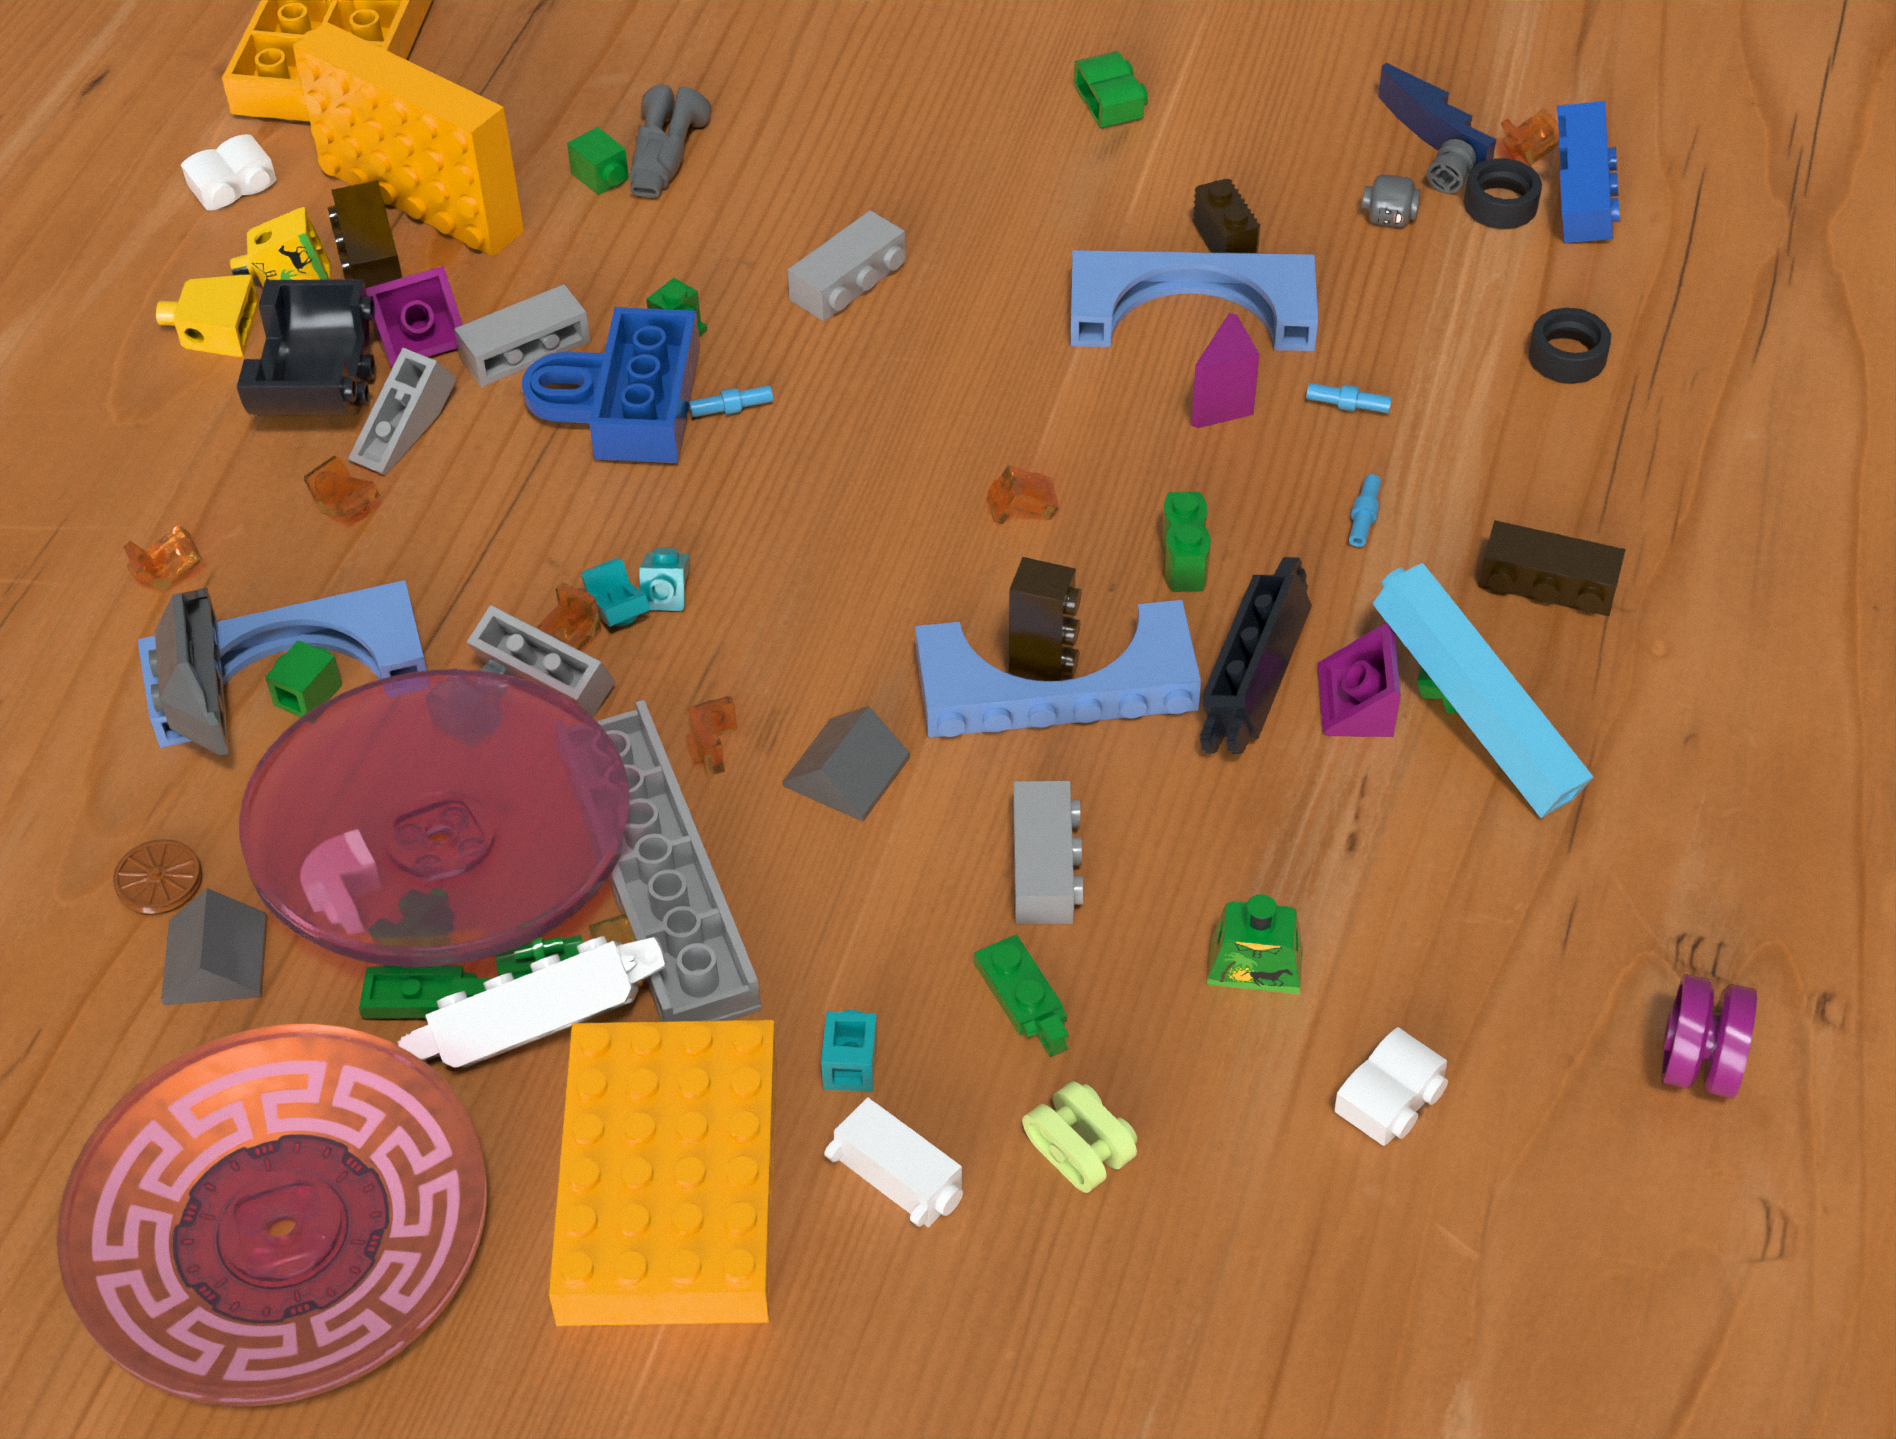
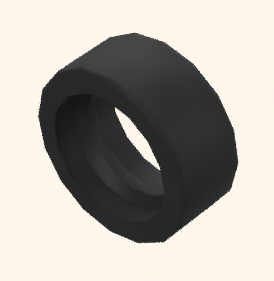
M1495 158L1480 162L1470 170L1464 196L1466 211L1474 220L1489 227L1508 229L1525 225L1536 216L1542 182L1539 174L1531 166L1518 160ZM1505 188L1519 193L1521 197L1502 199L1493 197L1484 192V190Z
M1569 307L1552 309L1541 315L1533 326L1529 359L1537 371L1552 380L1565 383L1586 382L1598 376L1606 366L1611 343V332L1607 324L1597 315L1583 309ZM1557 338L1576 339L1585 343L1591 350L1580 353L1565 352L1555 348L1548 341Z

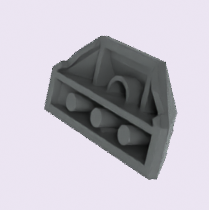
M208 588L172 595L155 629L156 649L149 650L151 671L153 677H158V683L151 685L154 708L156 712L164 711L171 730L218 755L229 754L217 617Z

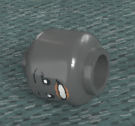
M1380 174L1374 180L1373 187L1365 186L1361 209L1369 210V221L1374 225L1405 228L1409 220L1416 221L1421 189H1415V183L1411 178Z

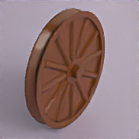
M154 840L133 848L120 860L114 871L113 885L119 900L127 908L139 913L157 914L175 909L190 899L200 884L202 871L196 854L187 845L174 840Z

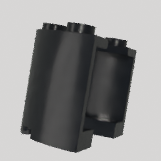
M364 279L265 280L259 302V310L266 335L261 359H244L237 383L238 394L246 412L249 415L356 416L362 406H368L370 392L367 381L375 377V358L373 354H369V321L374 320L375 303L373 296H366Z

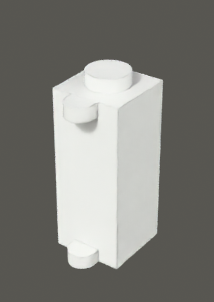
M868 1097L834 1130V1140L827 1146L824 1156L832 1162L841 1161L910 1213V1221L918 1227L924 1224L929 1228L941 1214L943 1216L949 1215L957 1207L963 1196L962 1166Z

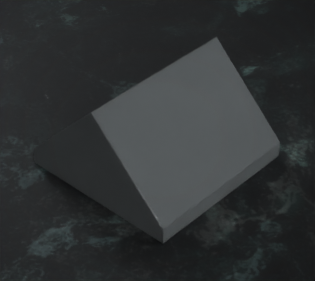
M867 706L831 718L785 777L783 786L863 822L910 759V752L873 710Z
M207 888L169 920L161 996L163 1005L261 998L268 920L266 913Z

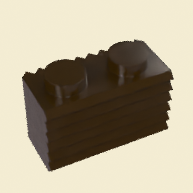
M1217 180L1197 186L1194 189L1196 200L1194 201L1195 206L1193 209L1195 212L1193 213L1194 218L1192 221L1212 253L1258 254L1261 224L1257 223V219L1254 218V214L1251 213L1248 204H1245V199L1241 198L1242 194H1238V189H1235L1232 180Z

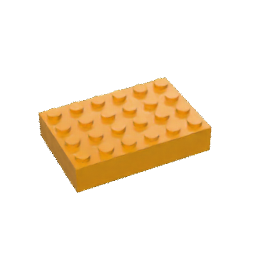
M261 0L222 77L231 114L310 122L307 106L304 102L300 75L296 68L297 62L293 45L327 21L406 60L432 0Z
M327 21L293 45L297 62L296 68L300 75L304 102L307 106L311 133L314 137L321 170L350 185L378 180L385 204L391 205L409 214L412 218L419 219L437 228L440 232L448 234L466 243L471 248L478 249L492 257L497 255L524 232L503 106Z
M774 1020L572 1023L549 1298L556 1326L769 1323L777 1083V1044Z

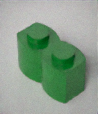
M1118 51L1074 61V84L1082 101L1088 105L1093 119L1100 128L1144 118V106L1148 104L1147 89L1143 83H1139L1135 78L1130 61L1124 60Z
M1169 492L1164 501L1162 549L1165 554L1164 577L1168 588L1172 592L1203 591L1207 584L1211 539L1206 528L1207 503L1200 492Z

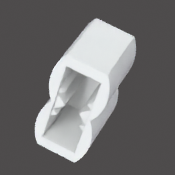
M250 134L235 136L222 143L217 149L195 153L181 164L187 186L204 208L209 211L230 205L238 200L241 195L259 193L270 187L277 180L270 157Z
M1397 1027L1384 1038L1369 1059L1361 1064L1342 1085L1337 1093L1334 1112L1383 1146L1387 1145L1395 1136L1402 1139L1416 1123L1418 1118L1416 1111L1426 1102L1433 1105L1445 1091L1448 1085V1080L1445 1078L1447 1060Z

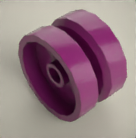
M1683 974L1674 1004L1671 1005L1663 1040L1664 1055L1661 1082L1682 1088L1690 1087L1698 1076L1703 1059L1705 1060L1703 1082L1707 1092L1734 1099L1742 1082L1750 1050L1757 1008V991L1754 988L1729 984L1720 994L1714 1013L1712 1012L1714 989L1710 979Z

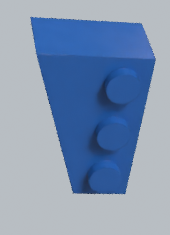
M1605 101L1557 106L1564 243L1613 239L1612 223L1620 222L1619 198L1611 199L1613 196H1619L1617 172L1610 173V171H1617L1616 147L1608 148Z

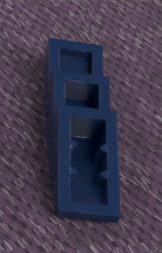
M1388 63L1382 65L1378 97L1420 139L1437 151L1447 140L1459 139L1465 141L1476 153L1474 167L1480 162L1493 159L1496 139L1472 128V115L1448 104L1449 92Z

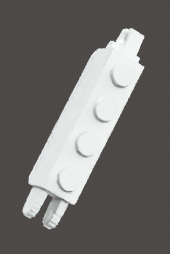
M601 936L578 945L579 955L560 961L559 955L556 954L530 964L532 973L514 980L512 973L490 979L483 983L486 991L467 998L465 991L444 997L437 1001L439 1010L426 1014L429 1025L411 1031V1034L406 1033L405 1037L401 1036V1041H398L399 1051L397 1054H400L401 1057L412 1063L415 1061L417 1063H421V1061L426 1062L427 1059L432 1060L441 1056L443 1063L455 1068H466L571 1027L572 1023H581L632 1003L639 990L637 983L668 966L662 946L656 937L622 944L617 941L607 943L605 936Z

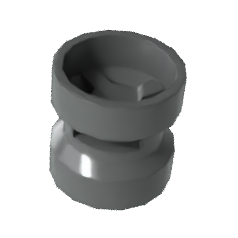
M1450 139L1444 142L1427 170V179L1432 187L1439 192L1447 194L1459 191L1476 163L1474 149L1468 143L1459 139Z

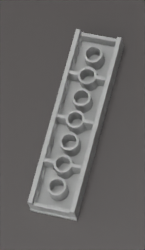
M645 700L635 702L636 710L568 730L565 723L555 725L560 754L630 940L635 942L656 937L666 957L668 966L645 978L661 1022L730 1021L761 1011L762 1006L757 976Z

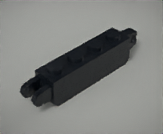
M1283 557L1274 575L1252 576L1203 692V708L1207 718L1200 734L1202 750L1205 753L1218 752L1219 745H1221L1224 737H1227L1228 751L1232 752V754L1244 753L1250 738L1259 739L1312 607L1307 595V575L1305 569L1301 566L1302 561L1300 557Z

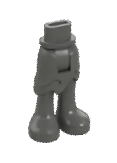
M664 84L648 89L643 95L641 111L646 120L644 127L639 125L638 135L635 137L636 146L629 173L632 181L630 185L632 194L644 197H658L661 189L666 188L669 181L675 176L685 153L684 141L688 128H702L709 121L712 113L710 102L701 93L689 87H679L676 99L672 89ZM671 120L666 135L662 131L663 124H666L668 121Z

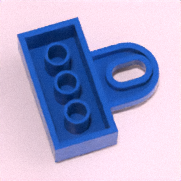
M614 307L605 353H553L538 359L528 367L522 378V389L526 406L532 413L546 420L589 423L594 459L678 463L689 408L688 401H690L700 350L696 311ZM552 383L581 385L579 388L572 390L544 388V386Z

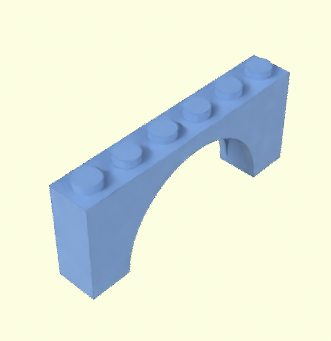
M1073 250L1070 346L1111 347L1112 337L1118 324L1136 307L1153 299L1169 295L1204 294L1232 301L1253 313L1264 324L1271 335L1274 350L1315 351L1318 328L1315 255Z
M405 580L217 622L223 686L248 665L270 655L288 651L299 640L313 647H322L360 661L379 679L386 697L430 687ZM155 636L137 639L150 721L160 748L192 741L169 728L164 711L156 712L152 700L151 685L158 683V677H153L149 662V650L156 649Z
M1182 600L1138 604L1136 633L1123 654L1114 662L1095 673L1065 681L1029 680L1010 675L993 667L971 648L962 632L960 622L915 626L916 659L928 738L954 737L961 734L1001 732L1030 727L1043 728L1050 725L1080 722L1091 723L1119 718L1132 719L1140 716L1169 713L1181 714L1199 710L1201 679Z

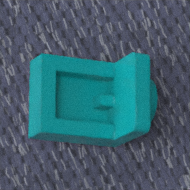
M656 548L652 550V553L646 554L639 568L640 591L646 595L650 610L682 611L685 607V582L690 573V554H679L678 549Z
M614 558L581 573V579L592 612L608 626L630 624L638 618L637 615L650 610L646 595L630 583L624 562L620 558Z

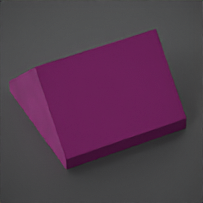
M444 266L366 288V296H373L375 303V317L372 321L373 330L390 368H393L402 348L426 357L458 348L454 329L463 324Z
M1229 313L1195 365L1191 426L1201 428L1254 415L1259 352L1240 319L1235 314Z
M1386 622L1318 662L1323 733L1326 735L1394 737L1401 693L1395 632Z

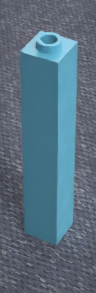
M1424 563L1407 571L1401 567L1387 575L1381 582L1382 591L1372 604L1539 817L1542 818L1573 801L1594 778L1593 775Z

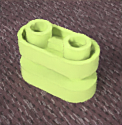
M1071 1081L1054 1093L1053 1103L1056 1112L1049 1106L1040 1104L1022 1118L1024 1130L1033 1145L1077 1189L1085 1193H1089L1106 1180V1170L1102 1162L1118 1170L1137 1155L1135 1145L1137 1143V1135L1131 1125L1122 1118L1116 1119L1103 1106L1096 1091L1086 1084L1080 1085L1077 1082Z

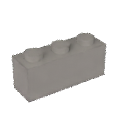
M868 211L787 270L789 300L823 322L906 262L905 231L873 211Z
M564 284L454 329L460 360L480 387L525 370L544 356L568 352L591 342L587 313Z
M492 605L489 606L466 642L484 663L593 719L616 682L601 661Z
M1014 781L1015 924H1073L1074 905H1083V876L1073 875V866H1082L1081 837H1072V828H1080V800H1071L1070 781Z

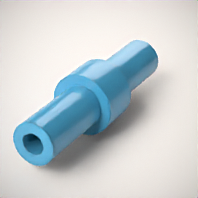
M1309 383L1306 399L1337 404L1338 409L1355 412L1356 408L1383 413H1389L1392 397L1359 391L1360 387L1343 384L1342 388L1315 383Z
M770 385L743 391L731 388L721 390L720 395L688 401L691 417L723 411L725 415L742 412L743 407L773 402V394Z
M1369 474L1364 478L1361 494L1354 500L1351 512L1353 525L1349 542L1355 547H1362L1366 544L1370 525L1375 523L1380 507L1377 497L1381 479L1374 474Z

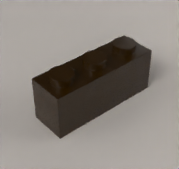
M378 180L331 189L335 205L329 206L327 209L332 230L340 229L333 232L338 254H347L340 257L344 278L364 279L365 289L402 278L398 254Z
M1494 520L1483 559L1478 587L1610 616L1626 549Z
M1022 557L1009 589L1010 675L1035 681H1065L1067 675L1074 676L1078 666L1080 651L1074 649L1073 646L1076 645L1081 625V621L1075 619L1074 616L1078 612L1082 590L1075 588L1076 568Z

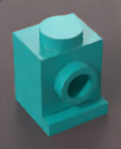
M858 1010L826 1012L821 1058L823 1090L874 1091V1071L878 1040L877 1014L863 1013Z

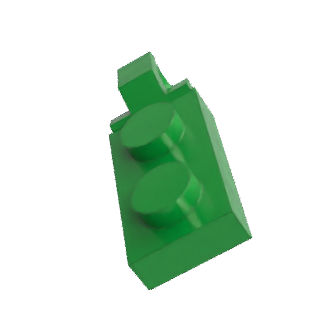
M1015 934L974 952L976 968L1019 1036L1024 1034L1029 1038L1036 1035L1050 1058L1067 1051L1066 1040L1069 1036L1063 1025V1022L1067 1021L1063 1004L1018 935Z
M463 966L368 967L365 972L359 1011L362 1019L426 1018V1014L439 1010L438 1000L462 991L466 992L467 998L486 991L483 983L493 978H477L475 973L465 972Z

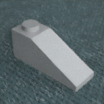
M402 348L348 460L386 476L439 416L457 378L438 361Z

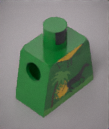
M1264 894L1251 897L1248 903L1236 901L1226 903L1210 940L1207 985L1300 994L1303 949L1297 910L1288 906H1278L1272 897Z

